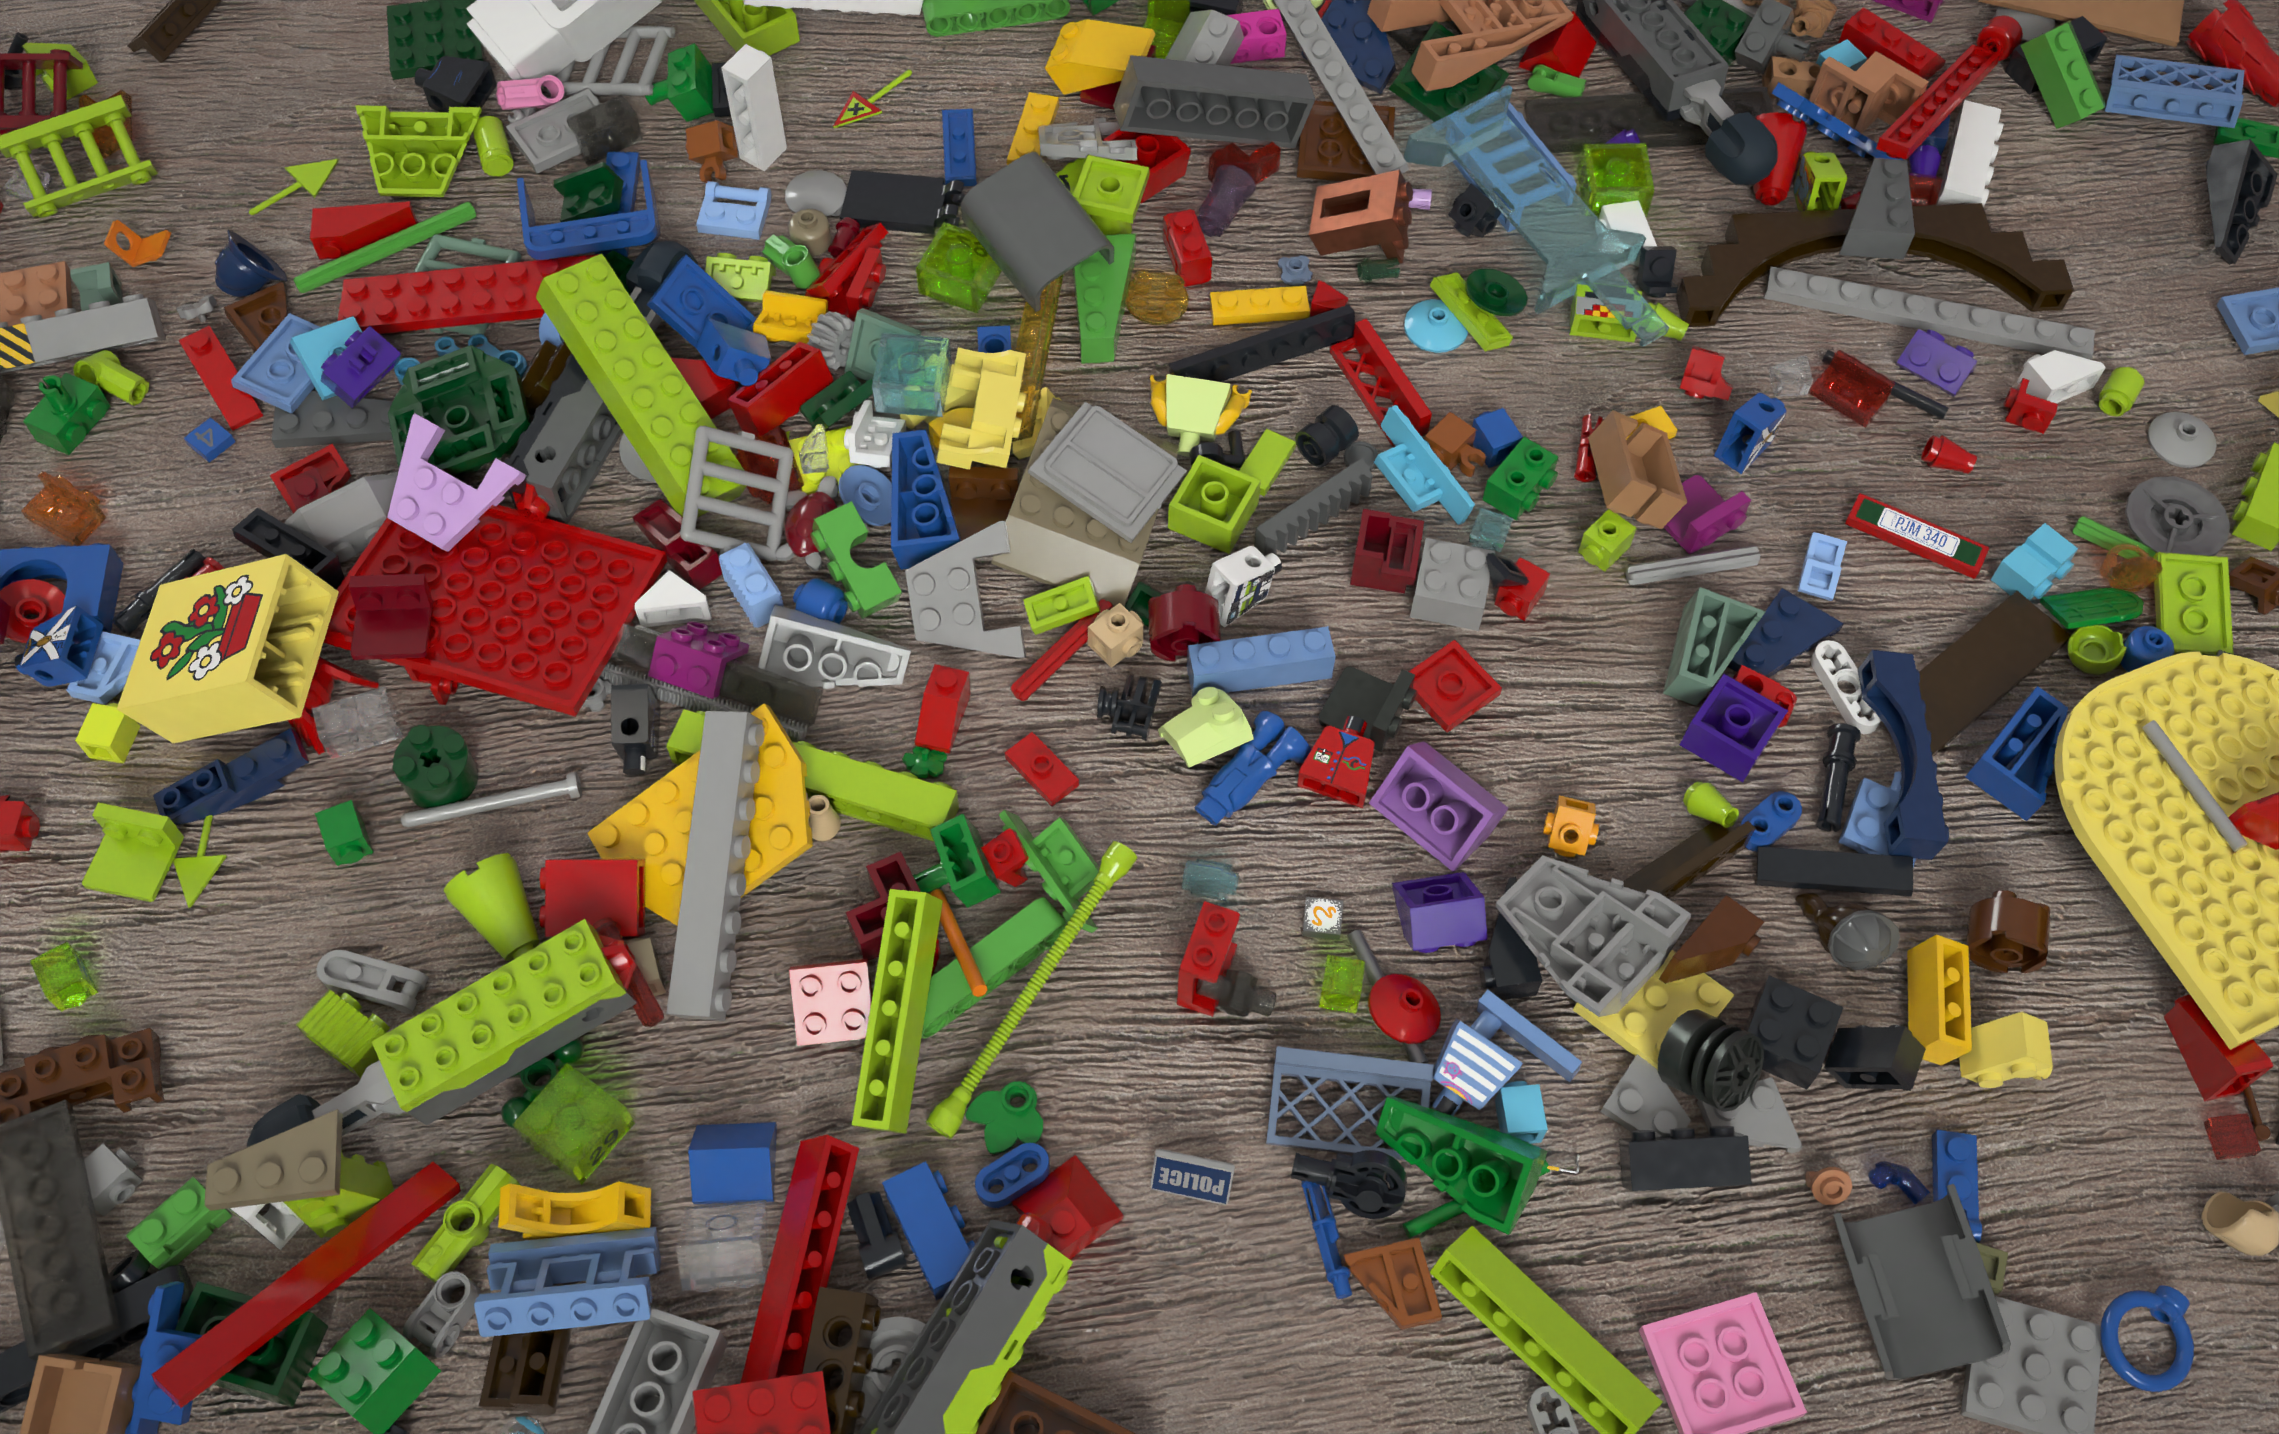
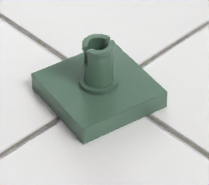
M864 308L858 310L844 372L851 371L855 377L865 381L871 378L877 386L904 395L903 387L912 376L922 331Z

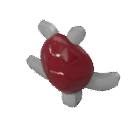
M834 476L824 477L818 485L816 493L807 495L805 492L798 490L788 492L786 509L791 510L785 521L787 543L776 550L777 560L787 561L796 555L798 557H805L807 566L813 571H818L821 568V557L812 541L810 533L813 532L814 519L842 506L836 505L834 502L839 491L838 482Z

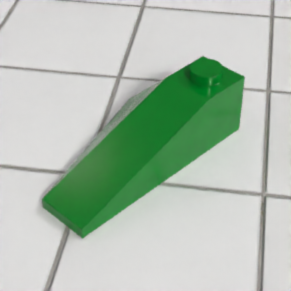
M1391 1095L1386 1098L1375 1132L1411 1165L1415 1164L1434 1181L1432 1184L1441 1192L1446 1191L1463 1206L1461 1209L1472 1219L1508 1235L1513 1231L1536 1188L1548 1152L1514 1136Z

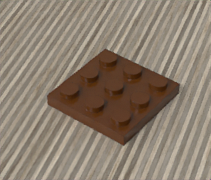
M1315 101L1300 135L1297 178L1347 181L1375 175L1333 102ZM1373 105L1392 139H1394L1395 107Z

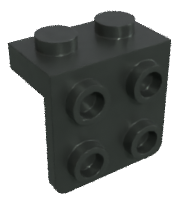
M1354 667L1344 668L1319 714L1318 721L1320 725L1324 727L1332 726L1342 730L1348 716L1359 717L1367 722L1363 737L1373 740L1375 742L1374 749L1382 752L1389 737L1393 739L1396 737L1403 719L1400 716L1403 710H1409L1415 700L1417 690L1412 689L1415 674L1402 669L1393 685Z

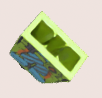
M1809 151L1801 156L1794 183V195L1798 211L1835 210L1839 208L1847 175L1834 153Z

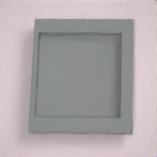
M1086 401L1059 434L1055 435L1054 440L1028 470L1030 475L1130 543L1133 542L1155 512L1161 508L1162 503L1187 472L1186 469L1178 465L1177 459L1103 408L1091 406Z

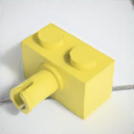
M2018 1012L1972 1027V1051L1959 1057L1961 1077L1977 1082L1983 1088L2000 1087L2003 1085V1081L2013 1078L2033 1077L2037 1080H2042L2041 1077H2043V1079H2046L2053 1070L2047 1022L2024 1012Z

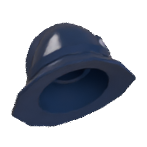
M229 229L227 230L228 244L215 261L216 285L223 292L235 297H244L255 293L271 280L288 281L285 272L275 261L237 233Z

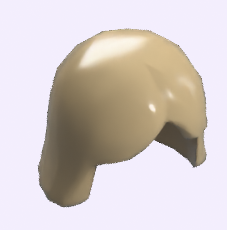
M2217 1192L2211 1196L2203 1208L2201 1219L2205 1229L2230 1247L2246 1255L2262 1256L2271 1252L2279 1244V1212L2275 1211L2267 1203L2256 1200L2242 1201L2230 1193Z

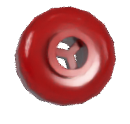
M2006 15L1996 16L1989 20L1978 34L1977 46L2000 53L1999 61L2010 57L2012 51L2021 43L2023 37L2022 27L2012 17Z

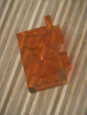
M42 471L38 478L45 487L21 510L22 514L29 521L74 546H80L106 519V516L98 506L101 503L100 500L86 489L82 491L75 489L61 475L53 477Z

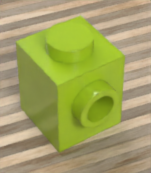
M1608 509L1584 532L1578 553L1588 563L1596 565L1605 572L1630 548L1637 528L1617 513Z

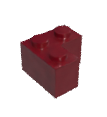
M901 851L866 866L870 886L876 900L845 912L849 930L862 958L868 959V961L879 957L890 889L920 892Z

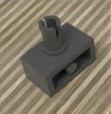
M1763 0L1734 51L1737 64L1763 75L1771 57L1775 56L1777 52L1802 62L1805 59L1803 55L1808 54L1811 44L1787 35L1792 23H1794L1793 8L1775 0Z

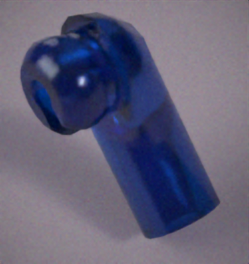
M1883 1160L1875 1164L1876 1168L1868 1173L1869 1180L1876 1188L1883 1189L1889 1183L1898 1185L1915 1205L1930 1194L1929 1190L1906 1166Z

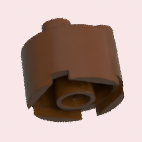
M2008 890L1995 891L1992 894V898L1976 902L1971 906L1969 912L1967 945L1970 952L1969 959L1979 967L1998 973H2008V967H2021V973H2030L2041 969L2047 963L2050 908L2045 904L2017 898L2015 893Z

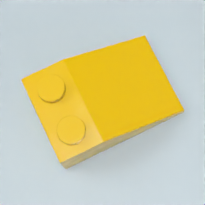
M1090 19L1069 22L1061 28L1045 69L1063 95L1119 82L1123 79L1130 55L1146 57L1156 33L1153 29Z

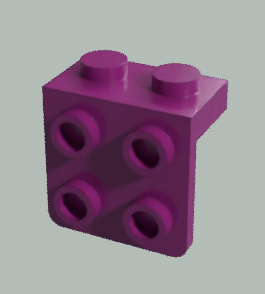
M1694 475L1682 482L1687 503L1664 528L1691 555L1702 547L1712 544L1717 538L1728 531L1738 528L1747 518L1746 512L1751 499L1741 491L1725 501L1703 477Z
M691 621L657 636L648 676L714 699L719 696L726 663L747 654L749 645L740 642V637L731 633L718 634L709 631V627L703 623Z

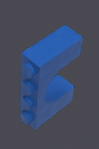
M101 543L86 546L57 545L55 547L43 548L21 547L19 549H0V590L13 582L25 579L43 580L56 578L67 581V589L62 612L77 605L104 625L102 631L111 633L112 618L116 608L123 562L110 544L105 545Z

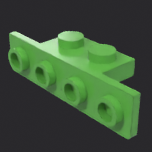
M1003 810L999 814L1005 823L1002 827L1003 831L1009 828L1016 831L1029 856L1028 861L1025 863L1034 872L1038 871L1045 880L1042 883V887L1053 900H1059L1065 909L1062 912L1063 917L1067 922L1070 921L1075 910L1081 905L1078 899L1094 885V878L1098 874L1100 867L1065 819L1059 817L1034 838L1018 815ZM1090 916L1081 928L1091 933L1098 929Z

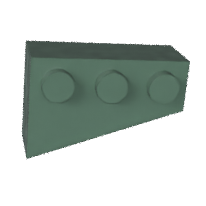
M1699 587L1683 608L1663 694L1697 706L1715 685L1766 611Z

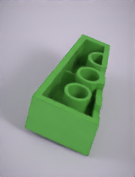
M1136 233L1105 235L1114 246V262L1110 265L1098 251L1073 267L1081 364L1114 362L1122 317L1126 307L1127 293L1131 283V274L1136 259Z

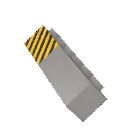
M135 294L123 297V303L110 305L109 301L91 303L88 305L90 310L76 312L75 308H67L55 311L56 317L42 319L41 315H33L21 318V324L8 326L7 322H0V374L90 356L102 350L114 351L166 340L156 301L144 298L143 294Z

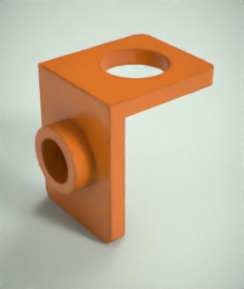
M116 220L112 222L104 245L129 265L136 267L160 258L167 246L171 232L164 230L142 239L121 221ZM118 233H122L128 238L130 242L128 250H123L118 245L116 240Z

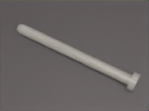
M577 772L566 774V780L408 812L401 816V822L405 827H413L570 794L572 799L582 797L581 783Z

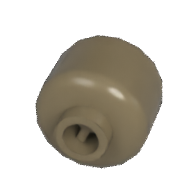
M804 209L793 214L790 218L788 231L791 242L796 245L806 246L812 257L819 256L828 250L831 245L832 236L828 218L822 212L816 209Z

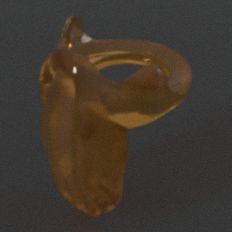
M2121 543L2114 546L2107 553L2099 572L2108 580L2112 588L2138 592L2154 582L2161 574L2163 568L2160 562L2150 557L2141 547L2131 543ZM2130 549L2136 551L2141 556L2123 560L2117 564L2116 557L2121 550Z

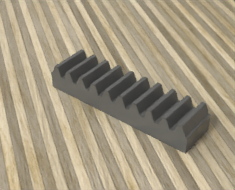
M1360 458L1256 527L1254 547L1264 556L1269 553L1276 555L1277 550L1284 553L1287 551V543L1295 546L1298 536L1304 539L1307 538L1308 529L1316 532L1319 522L1324 525L1328 524L1329 515L1337 518L1340 509L1349 510L1350 502L1358 504L1360 495L1365 497L1370 495L1373 477L1371 468Z

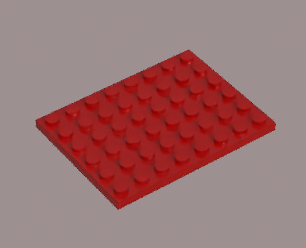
M492 505L478 518L480 522L448 552L386 518L337 588L339 593L323 643L351 651L357 610L349 590L350 576L425 574L433 599L427 656L424 658L380 660L575 717L636 615L635 603L654 585L667 562L665 551L547 518L542 522H531L523 518L518 510L501 505Z

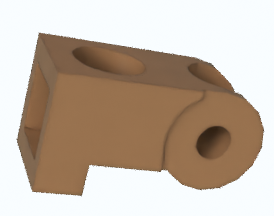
M1772 56L1762 76L1763 98L1775 99L1776 96L1772 94V91L1780 82L1809 100L1821 66L1812 62H1799L1794 59Z

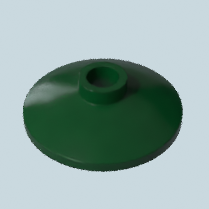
M1478 269L1468 276L1465 283V289L1469 298L1478 307L1491 314L1514 316L1521 313L1527 304L1528 298L1523 286L1512 276L1495 269Z

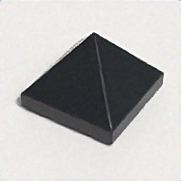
M1494 553L1487 554L1486 560L1493 587L1527 585L1529 582L1528 577L1511 559Z

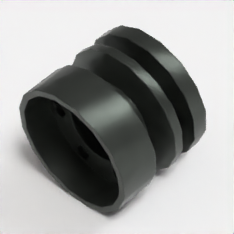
M1688 1010L1678 1017L1667 1031L1658 1056V1073L1662 1082L1690 1096L1695 1095L1697 1099L1723 1112L1732 1111L1743 1104L1752 1093L1761 1074L1764 1062V1047L1760 1038L1750 1032L1741 1030L1732 1024L1726 1025L1722 1020L1701 1010Z

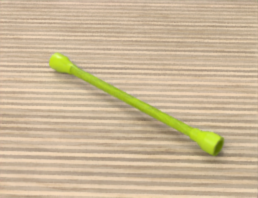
M1113 841L1102 856L1099 872L1094 878V885L1091 886V889L1088 891L1089 893L1086 894V897L1080 903L1081 905L1075 910V913L1072 915L1073 917L1067 922V925L1064 927L1065 929L1059 934V937L1056 939L1057 941L1051 946V949L1048 951L1049 953L1043 958V961L1040 963L1041 965L1035 970V973L1032 975L1033 978H1030V982H1027V986L1024 987L1025 990L1021 991L1022 994H1019V998L1013 1003L1014 1006L1005 1015L1006 1019L1002 1020L1003 1023H1000V1027H997V1031L991 1036L992 1039L988 1041L989 1043L986 1044V1048H983L984 1052H981V1056L977 1057L978 1060L972 1065V1068L969 1070L970 1073L966 1074L967 1077H964L961 1085L954 1088L950 1096L935 1106L925 1121L936 1132L948 1139L953 1138L963 1123L966 1106L972 1098L971 1092H974V1088L977 1087L976 1083H980L979 1079H982V1075L986 1074L985 1071H988V1067L994 1062L993 1058H996V1054L1000 1053L999 1050H1002V1046L1005 1045V1042L1011 1036L1010 1033H1013V1029H1016V1025L1019 1024L1018 1021H1021V1017L1024 1016V1013L1027 1012V1009L1033 1003L1032 1001L1038 995L1037 992L1041 991L1040 988H1043V984L1049 979L1048 976H1051V972L1054 971V968L1059 964V960L1062 959V956L1068 950L1067 948L1073 943V940L1076 938L1075 936L1078 935V932L1084 926L1083 924L1086 923L1091 912L1096 908V904L1104 896V892L1109 891L1116 881L1125 876L1137 860V855L1130 848L1117 841Z

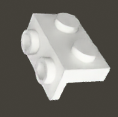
M864 400L860 410L854 413L851 429H847L844 436V447L849 449L850 463L869 465L874 468L890 467L892 464V433L906 432V420L873 417L872 400Z

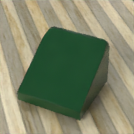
M1139 581L1125 608L1138 614L1143 624L1149 627L1148 601L1152 597L1163 595V593Z

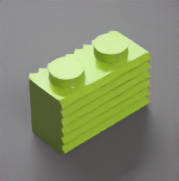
M329 989L296 1026L305 1037L361 1079L366 1068L379 1060L372 1041L386 1034L391 1028L373 1013L369 1018L360 1012L362 1006L346 992L339 997Z

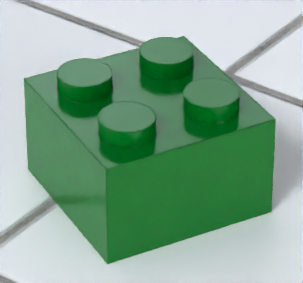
M369 1308L307 1375L373 1434H384L441 1370Z

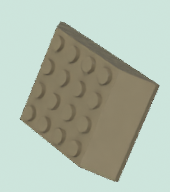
M1053 398L1006 519L1011 553L993 556L991 564L1055 588L1089 576L1093 582L1098 602L1104 599L1111 602L1113 607L1119 603L1124 606L1139 569L1158 510L1133 542L1130 543L1028 473L1029 468L1054 440L1055 435L1059 434L1079 410L1077 406ZM1132 428L1177 458L1179 445Z

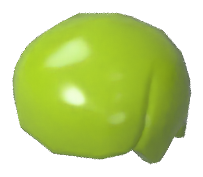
M2103 625L2079 627L2069 638L2067 651L2072 664L2084 673L2100 675L2111 672L2121 663L2127 647L2124 646L2123 637L2120 632H2113L2110 628Z

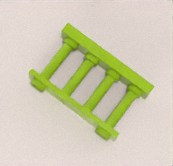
M121 95L0 135V151L6 158L12 157L17 160L34 197L33 200L23 203L26 210L33 217L39 216L44 218L52 216L58 212L57 209L131 183L133 185L147 183L152 179L151 176L158 174L150 159L141 162L124 125L125 118L132 115ZM104 125L112 128L129 167L112 173L109 172L93 137L94 129ZM72 136L80 138L97 178L78 184L61 146L63 139ZM40 147L48 148L66 187L65 189L47 195L29 156L31 150Z

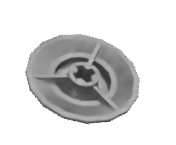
M2176 476L2154 477L2139 483L2128 496L2125 515L2129 528L2142 544L2151 548L2156 553L2214 556L2228 541L2230 522L2225 508L2213 493L2196 482Z

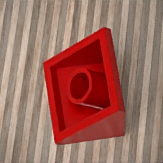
M1572 11L1574 16L1570 22L1529 44L1519 63V68L1532 72L1536 65L1541 64L1558 72L1580 78L1596 47V41L1576 13Z

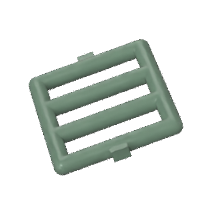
M435 234L430 239L414 272L464 268V266L436 261L435 259L441 248L504 261L505 263L521 262L522 256L518 251L486 245L483 239L472 238L471 241ZM489 323L429 330L440 334L447 330L470 336L476 334L484 335Z

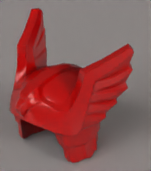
M321 657L318 659L301 717L288 720L291 727L295 728L308 747L312 746L319 755L325 751L316 720L310 714L329 705L335 680L378 689L379 686L378 682L351 672L348 669L341 668Z

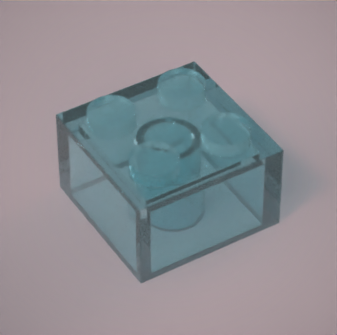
M882 333L872 384L876 412L943 417L952 365L949 338Z

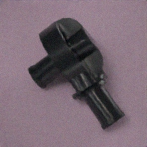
M1376 1150L1360 1151L1352 1156L1337 1153L1336 1159H1332L1331 1162L1296 1153L1291 1173V1179L1326 1186L1325 1190L1329 1191L1328 1198L1341 1200L1342 1204L1349 1211L1368 1219H1380L1394 1214L1400 1209L1405 1200L1407 1175L1404 1168L1394 1157Z

